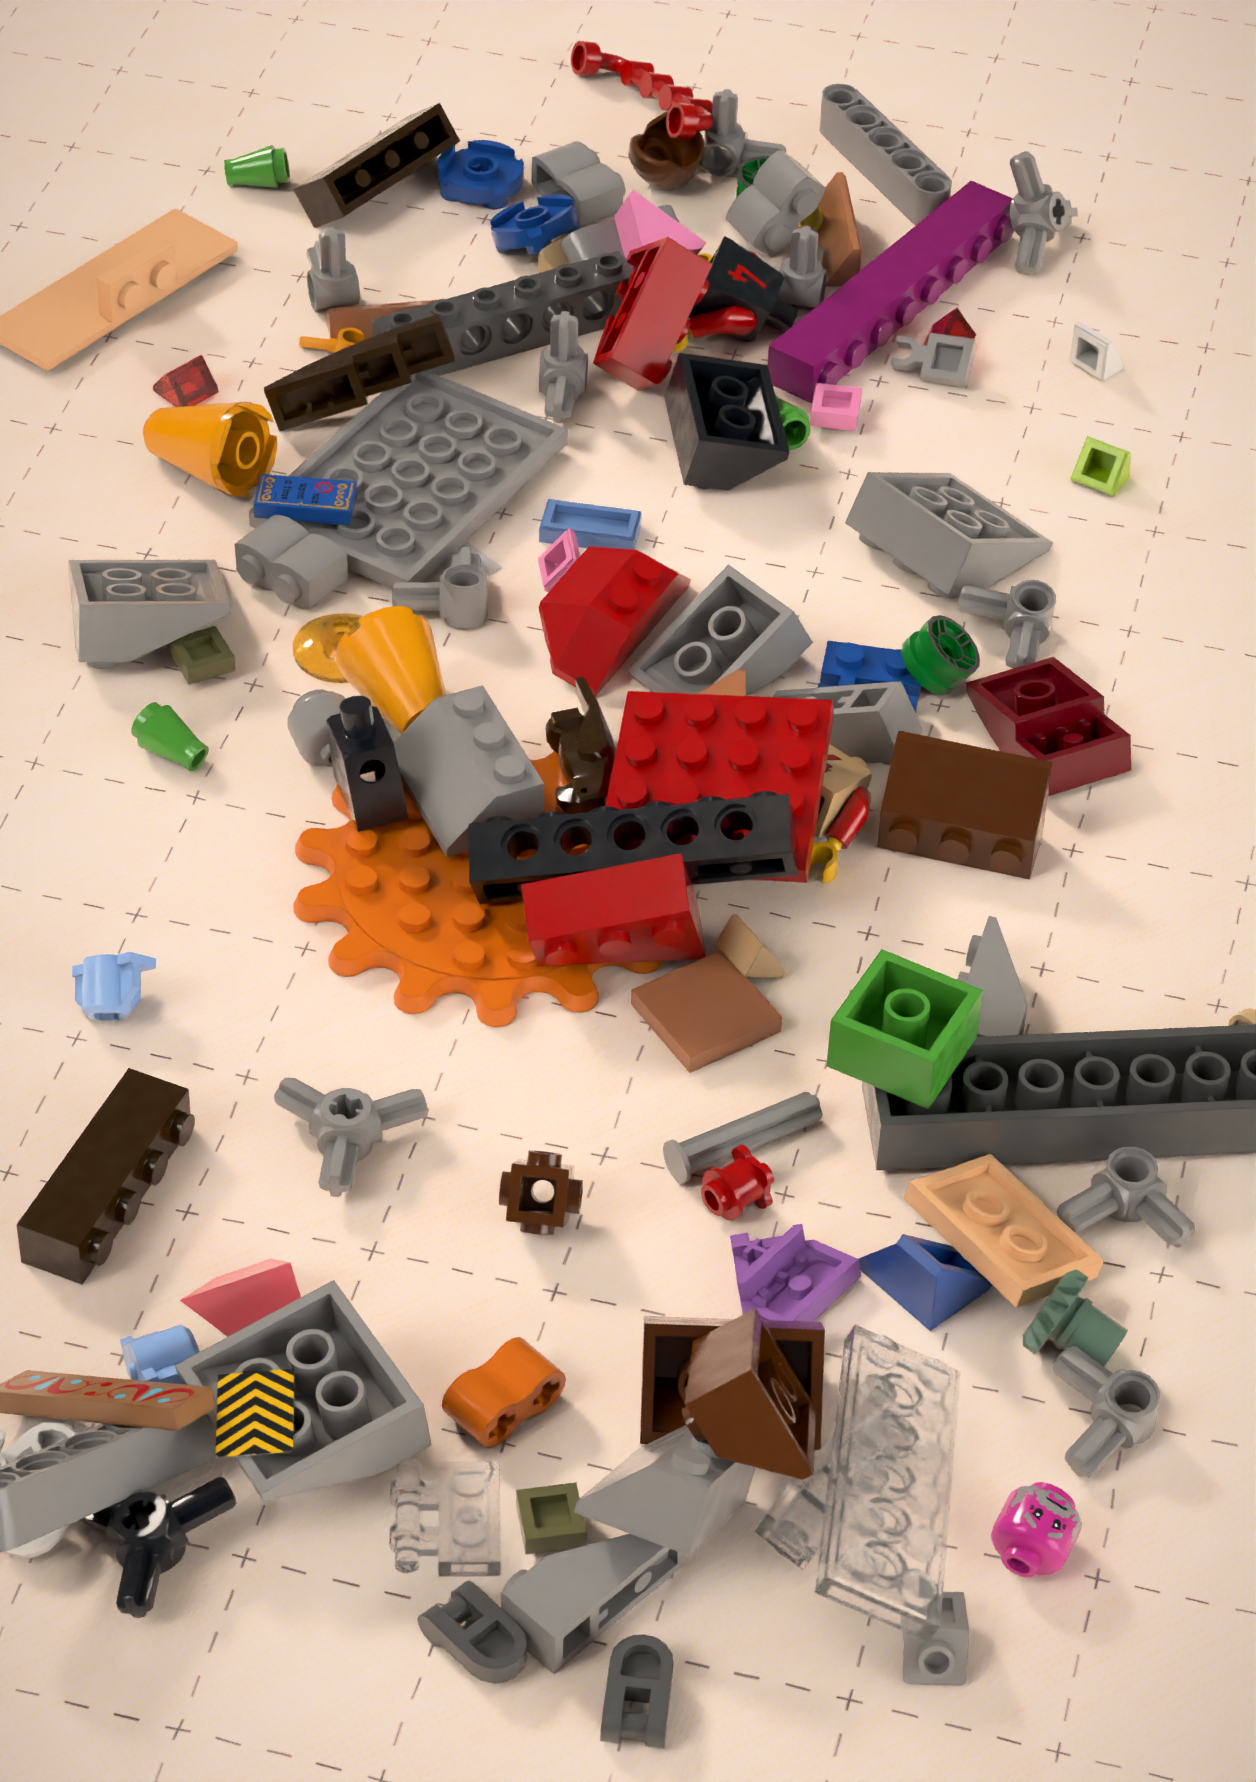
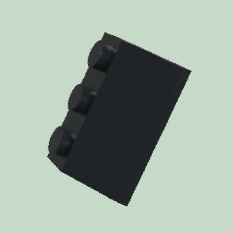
M686 353L678 354L664 399L684 485L695 486L700 489L713 488L729 491L788 459L790 451L768 365Z

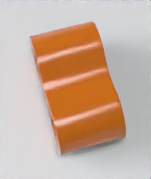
M515 1337L505 1342L485 1364L478 1368L470 1369L456 1378L443 1397L442 1409L481 1445L486 1448H493L505 1441L524 1420L541 1414L553 1405L565 1387L566 1377L560 1369L525 1339Z

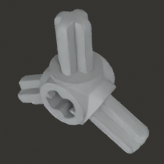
M1024 151L1012 156L1009 161L1018 189V193L1011 202L1010 220L1014 231L1020 236L1015 268L1018 272L1035 275L1041 268L1046 242L1054 238L1055 232H1060L1065 226L1072 224V217L1078 216V208L1072 207L1071 201L1065 200L1061 192H1053L1050 185L1043 184L1035 156L1029 151Z
M285 1077L279 1083V1087L274 1094L275 1103L307 1121L310 1134L318 1138L317 1146L323 1155L318 1184L320 1189L329 1191L332 1197H340L342 1192H349L352 1189L357 1162L369 1155L373 1144L382 1141V1131L425 1118L428 1115L426 1099L421 1089H410L373 1101L367 1093L357 1089L340 1088L330 1091L325 1095L297 1078Z

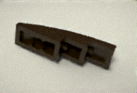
M439 313L386 331L310 363L265 386L264 393L280 432L367 405V396L412 383L411 375L455 362V355L441 314Z

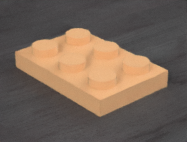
M992 1154L909 1182L903 1198L1016 1308L1049 1296L1067 1272L1075 1269L1088 1276L1087 1281L1097 1278L1104 1262L1103 1258Z

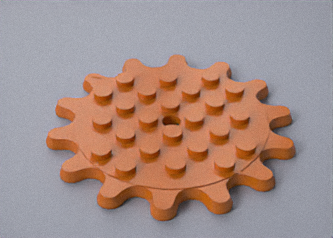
M553 751L545 758L530 760L544 782V812L557 811L567 815L568 813L564 812L557 805L555 796L558 786L564 787L568 784L561 770L558 753ZM403 783L402 787L408 819L358 832L339 787L336 785L332 793V804L338 811L345 814L350 821L338 828L306 829L301 833L295 844V854L300 861L326 869L330 873V877L321 883L304 887L299 891L293 903L294 914L304 922H336L347 929L348 934L334 944L328 956L329 967L334 973L348 977L361 974L368 969L376 967L387 968L395 972L400 982L394 992V1003L404 1013H423L431 1008L441 996L449 993H460L467 995L474 1001L477 1017L483 1024L491 1027H502L512 1023L516 1018L517 1005L520 999L533 992L550 994L565 1009L581 1013L593 1009L598 1003L599 992L592 980L593 974L598 969L616 965L637 974H647L656 971L662 964V961L539 966L528 942L523 901L479 904L469 882V851L450 857L445 856ZM578 845L569 854H582L588 850L590 845ZM529 849L523 851L521 854H519L517 859H528L532 857L537 852V850Z

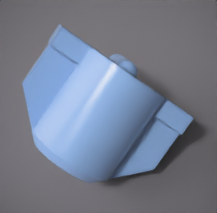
M130 951L118 955L99 954L85 957L82 964L72 966V977H75V1001L82 1008V1012L90 1019L116 1021L126 1018L141 1001V972L156 969V958Z
M181 1324L134 1339L132 1336L120 1339L126 1371L131 1380L184 1384L176 1372L175 1365L199 1352L193 1333L189 1328Z

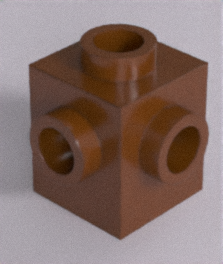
M535 1150L528 1151L527 1160L518 1159L513 1162L511 1172H502L499 1189V1205L507 1206L506 1221L520 1223L521 1232L540 1235H554L555 1227H564L569 1223L570 1213L580 1214L583 1194V1180L574 1179L575 1165L561 1164L562 1154ZM546 1180L552 1184L554 1195L551 1200L541 1201L535 1197L533 1187L537 1181Z

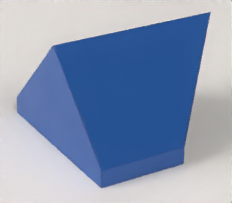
M902 1234L897 1243L858 1258L860 1271L929 1331L985 1294L992 1287V1284L965 1260L953 1246Z

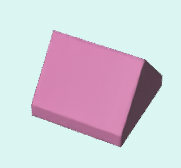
M570 528L538 558L544 591L546 592L553 588L580 557L575 531Z

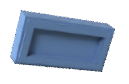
M548 499L539 527V542L553 544L570 528L575 531L578 547L588 548L592 546L635 550L642 524V511Z

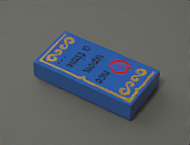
M261 474L253 504L254 517L269 519L273 515H282L294 521L350 525L357 497V481Z

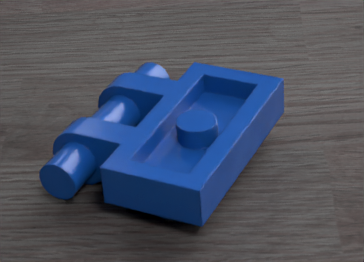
M827 641L818 687L901 681L916 713L921 685L911 676L905 666L901 649Z

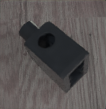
M351 696L344 699L339 706L340 714L330 716L326 720L334 778L357 831L408 819L394 743L378 708L372 706L370 699L365 696ZM374 772L376 781H365L360 775Z

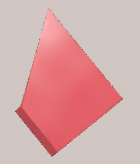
M268 1259L218 1276L180 1301L228 1337L301 1298L291 1263Z

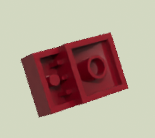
M1055 657L966 682V692L986 730L1001 752L1053 762L1048 796L1131 771V735L1105 715L1104 696Z

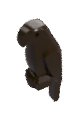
M584 677L575 679L576 694L584 715L580 713L578 707L551 712V718L548 720L545 728L546 741L549 743L550 748L558 753L561 770L568 783L564 787L558 786L556 788L557 805L568 814L588 813L594 808L605 806L616 753V747L601 707Z

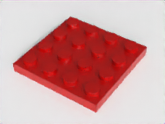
M628 691L605 806L615 807L620 810L642 808L645 804L655 801L668 802L674 805L695 803L697 800L708 796L721 797L727 800L748 798L752 794L761 791L775 792L779 795L789 794L795 815L798 875L753 880L807 883L834 717L833 700ZM735 831L729 836L728 839H743L751 831ZM684 835L680 837L675 842V844H689L692 841H694L697 836ZM631 840L622 849H635L643 843V840Z

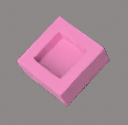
M816 383L810 426L825 427L830 430L856 431L862 388Z

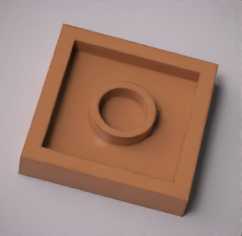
M721 950L631 989V1005L689 1073L781 1032L782 1016L753 983L739 972Z

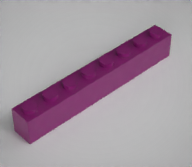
M972 180L769 345L768 369L773 386L812 404L816 383L836 385L853 368H858L878 347H883L892 335L904 325H909L917 314L929 304H934L942 293L953 284L959 283L964 275L978 263H983L988 255L999 245L1010 240L1014 233L1010 220V206L1013 198Z

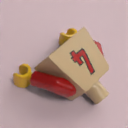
M829 744L815 831L817 838L825 836L827 841L813 844L809 869L810 873L815 864L825 863L823 883H829L835 879L838 866V851L840 848L847 849L868 818L871 803V793L868 790L872 775L865 761L857 756L849 757L831 744Z

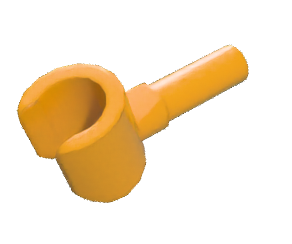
M344 328L339 331L338 339L301 336L299 346L335 353L363 341L364 334L356 328Z

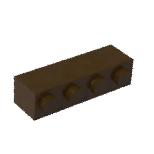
M439 102L408 115L293 190L313 227L317 228L350 214L460 142V139Z
M131 1068L127 1069L16 1224L21 1263L83 1285L96 1265L101 1266L105 1263L111 1252L116 1235L123 1225H130L134 1221L140 1208L141 1199L151 1185L156 1186L160 1183L166 1172L168 1160L178 1146L186 1145L192 1135L195 1117L190 1112L188 1088Z

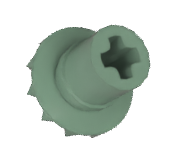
M1075 1269L1067 1272L1062 1277L1023 1334V1346L1035 1355L1046 1340L1049 1339L1053 1342L1052 1346L1058 1350L1076 1346L1102 1366H1105L1126 1336L1128 1329L1093 1306V1301L1087 1297L1083 1299L1078 1295L1089 1277Z

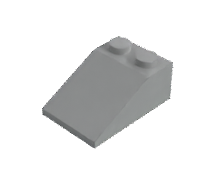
M728 564L626 671L632 678L651 692L698 694L735 670H746L747 696L780 678L813 641L792 609Z

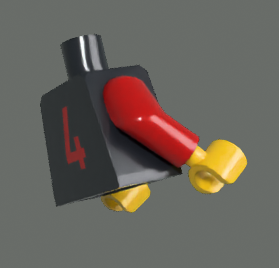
M726 236L723 237L713 256L707 253L699 254L698 256L713 264L706 278L709 281V287L701 301L693 306L688 317L691 321L689 331L684 339L675 345L672 353L680 352L687 347V336L693 335L697 339L719 333L730 334L749 342L755 340L764 323L785 333L792 327L799 310L777 299L784 281L782 273L761 260L756 253L749 252Z

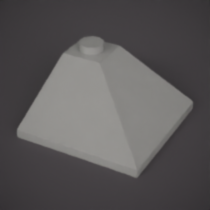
M69 560L68 569L75 648L78 661L87 662V665L90 667L106 669L115 667L117 662H131L231 614V602L216 560Z

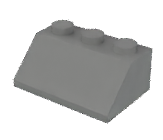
M483 685L435 698L394 742L401 781L446 857L469 851V824L482 823L496 816L525 819L535 818L539 814L544 813V782Z
M687 1425L634 1451L577 1500L574 1513L690 1556L746 1502L755 1467L716 1457L707 1440L698 1442L691 1434Z

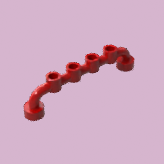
M577 41L573 46L570 62L574 74L594 76L599 69L609 70L620 75L623 85L639 87L643 98L658 99L661 110L668 111L666 128L670 137L689 140L695 136L697 131L708 130L713 123L712 102L708 99L694 98L690 87L674 86L672 76L655 73L652 63L627 60L614 54L601 52L600 46L596 42Z

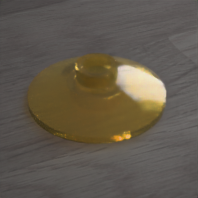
M335 613L318 617L305 624L295 635L292 646L293 657L299 668L311 677L322 681L349 683L338 669L335 653L339 640L345 632L350 638L361 627L358 620L363 616L351 613Z

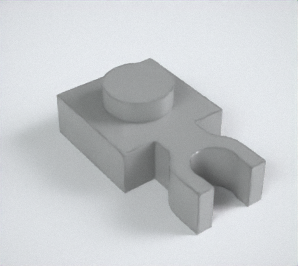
M930 333L927 345H920L913 338L897 335L896 343L898 347L911 349L912 353L906 359L892 357L891 365L894 370L913 371L916 368H922L920 377L923 382L962 388L968 387L977 348L974 339Z

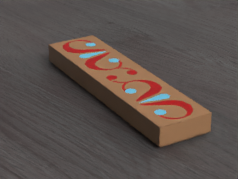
M26 1370L0 1383V1413L177 1431L215 1408L212 1387L33 1370Z

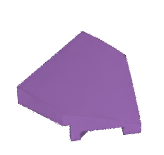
M803 1224L792 1225L783 1236L766 1239L756 1238L754 1241L749 1240L748 1233L730 1236L742 1314L756 1308L763 1320L814 1322L861 1277L859 1259L814 1239L805 1241Z

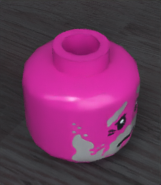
M1036 1482L1029 1486L1018 1487L1009 1494L993 1526L991 1540L995 1550L1002 1557L1003 1565L1012 1573L1025 1578H1031L1035 1575H1052L1064 1567L1080 1534L1082 1522L1078 1511L1075 1509L1074 1500L1068 1493L1053 1484Z

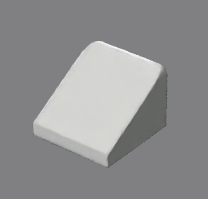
M1080 321L1074 324L1069 361L1102 381L1123 369L1124 363L1113 341Z

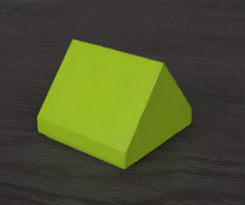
M1086 436L1070 480L1115 496L1130 477L1131 452Z

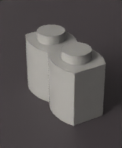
M574 141L532 157L531 183L540 196H570L577 210L581 226L613 215L622 206L626 188L621 175L614 172L609 166L602 164L597 153L589 149L582 142Z
M778 150L760 167L753 184L734 200L725 219L754 248L772 258L789 244L794 229H797L798 223L816 210L824 196L826 187L796 159L784 151Z
M273 515L234 544L236 571L245 582L255 584L262 589L273 590L280 600L300 609L312 608L348 580L347 553L331 539L319 534H309L299 523L286 516Z

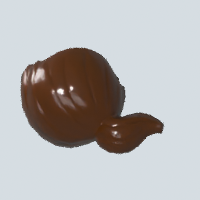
M668 112L651 120L643 134L631 137L628 151L629 160L638 175L650 185L662 190L677 189L686 185L701 166L705 150L704 139L700 131H697L695 136L689 140L669 136L666 128Z

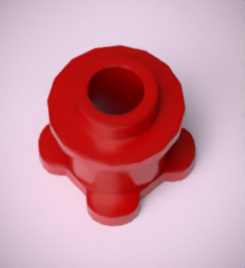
M743 1144L732 1149L731 1154L734 1162L722 1169L712 1167L704 1172L702 1178L701 1197L704 1204L714 1215L722 1216L730 1221H734L742 1216L743 1208L753 1202L760 1209H765L773 1203L770 1187L774 1183V1175L766 1163H760Z

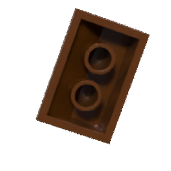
M898 731L881 807L877 847L1030 880L1043 836L1053 762Z
M754 1308L694 1340L690 1365L687 1366L689 1374L688 1384L684 1388L686 1407L682 1408L683 1418L693 1437L698 1442L706 1439L716 1457L801 1480L813 1475L816 1408L757 1309Z
M644 1316L640 1444L653 1442L686 1425L682 1415V1408L686 1407L684 1388L688 1384L689 1374L687 1366L690 1365L693 1341L734 1319ZM763 1320L816 1408L814 1450H821L825 1329L821 1322Z

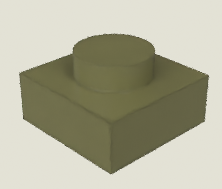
M216 626L192 632L169 643L170 656L189 685L235 671V655Z
M577 1482L516 1490V1509L525 1555L572 1549L586 1545L587 1530L584 1516L574 1513L576 1502L580 1499Z

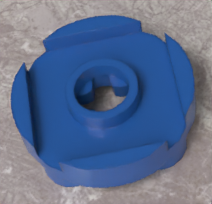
M468 141V149H461L455 152L454 145L443 152L438 158L437 181L440 185V194L443 199L450 202L462 201L471 204H482L484 207L492 210L501 209L508 204V198L518 193L523 186L524 162L522 158L520 161L515 158L514 149L496 141Z
M545 195L537 197L539 206L525 209L522 201L500 211L490 222L491 234L496 250L498 252H506L526 247L528 254H537L551 244L552 239L580 229L581 223L572 198L567 195Z

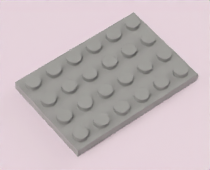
M427 370L411 375L412 383L381 392L288 475L357 481V497L351 524L296 522L304 527L309 534H319L337 543L347 553L348 570L391 589L393 584L397 582H424L568 444V429ZM254 507L249 510V526L257 528L267 520L255 518Z

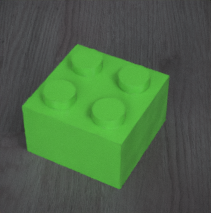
M881 949L831 1019L826 1066L929 1109L977 1038L983 990Z

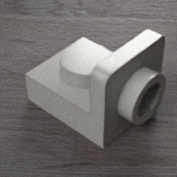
M901 1591L900 1614L904 1641V1682L907 1684L926 1685L965 1684L967 1680L969 1624L964 1592Z

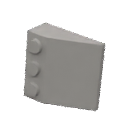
M867 472L845 521V524L860 534L859 540L862 543L877 550H884L894 557L893 563L895 566L908 573L920 575L929 581L927 586L931 591L946 598H954L955 595H960L961 589L966 585L986 589L1050 551L1053 544L1051 540L951 473Z
M335 1280L175 1365L176 1372L185 1385L212 1387L215 1408L207 1413L206 1417L215 1430L217 1423L218 1375L294 1369L293 1450L285 1453L234 1457L263 1501L376 1476L432 1446L424 1404Z

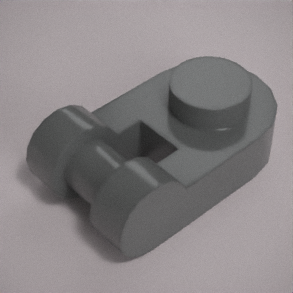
M465 1581L451 1592V1600L444 1606L433 1605L418 1616V1625L428 1641L436 1647L442 1646L477 1679L493 1684L503 1683L517 1677L524 1669L527 1660L525 1632L511 1616L472 1581ZM466 1620L471 1623L474 1622L466 1629L460 1626Z
M646 1634L632 1635L622 1639L614 1647L609 1662L601 1722V1742L620 1743V1738L624 1737L645 1740L646 1747H665L674 1664L672 1652L667 1644L657 1637ZM625 1701L649 1703L648 1714L624 1712Z

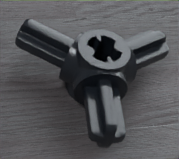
M217 1477L172 1502H169L165 1493L159 1496L153 1492H139L123 1501L80 1519V1521L107 1533L110 1545L117 1549V1561L123 1566L116 1600L117 1608L121 1613L130 1614L134 1618L144 1617L147 1611H150L154 1606L160 1574L173 1568L182 1559L186 1545L190 1543L186 1533L234 1508L237 1504L236 1497L224 1477Z

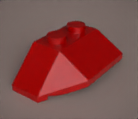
M589 546L539 604L544 637L551 656L549 661L552 674L576 687L575 679L584 677L596 697L690 586L691 579L638 550Z

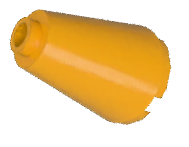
M252 402L159 408L149 416L143 427L145 445L150 453L226 495L243 498L251 495L247 492L253 486H258L261 474L270 475L275 463L278 446L277 436L270 435L268 421L274 422L272 415L262 405Z
M405 606L384 607L359 619L358 623L361 627L350 638L345 632L339 640L335 656L342 676L362 696L369 698L371 705L377 707L380 714L402 735L435 698L445 696L446 691L432 629L428 621L422 614L420 617L414 614L411 608Z

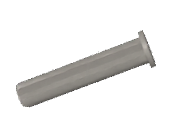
M803 1092L680 1143L673 1139L669 1140L663 1145V1156L666 1166L678 1183L684 1184L689 1182L691 1174L732 1158V1149L740 1144L752 1150L819 1122L823 1116L820 1101L816 1095Z

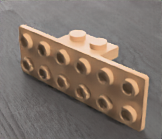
M173 209L0 316V344L42 369L51 370L237 252V241L186 213Z

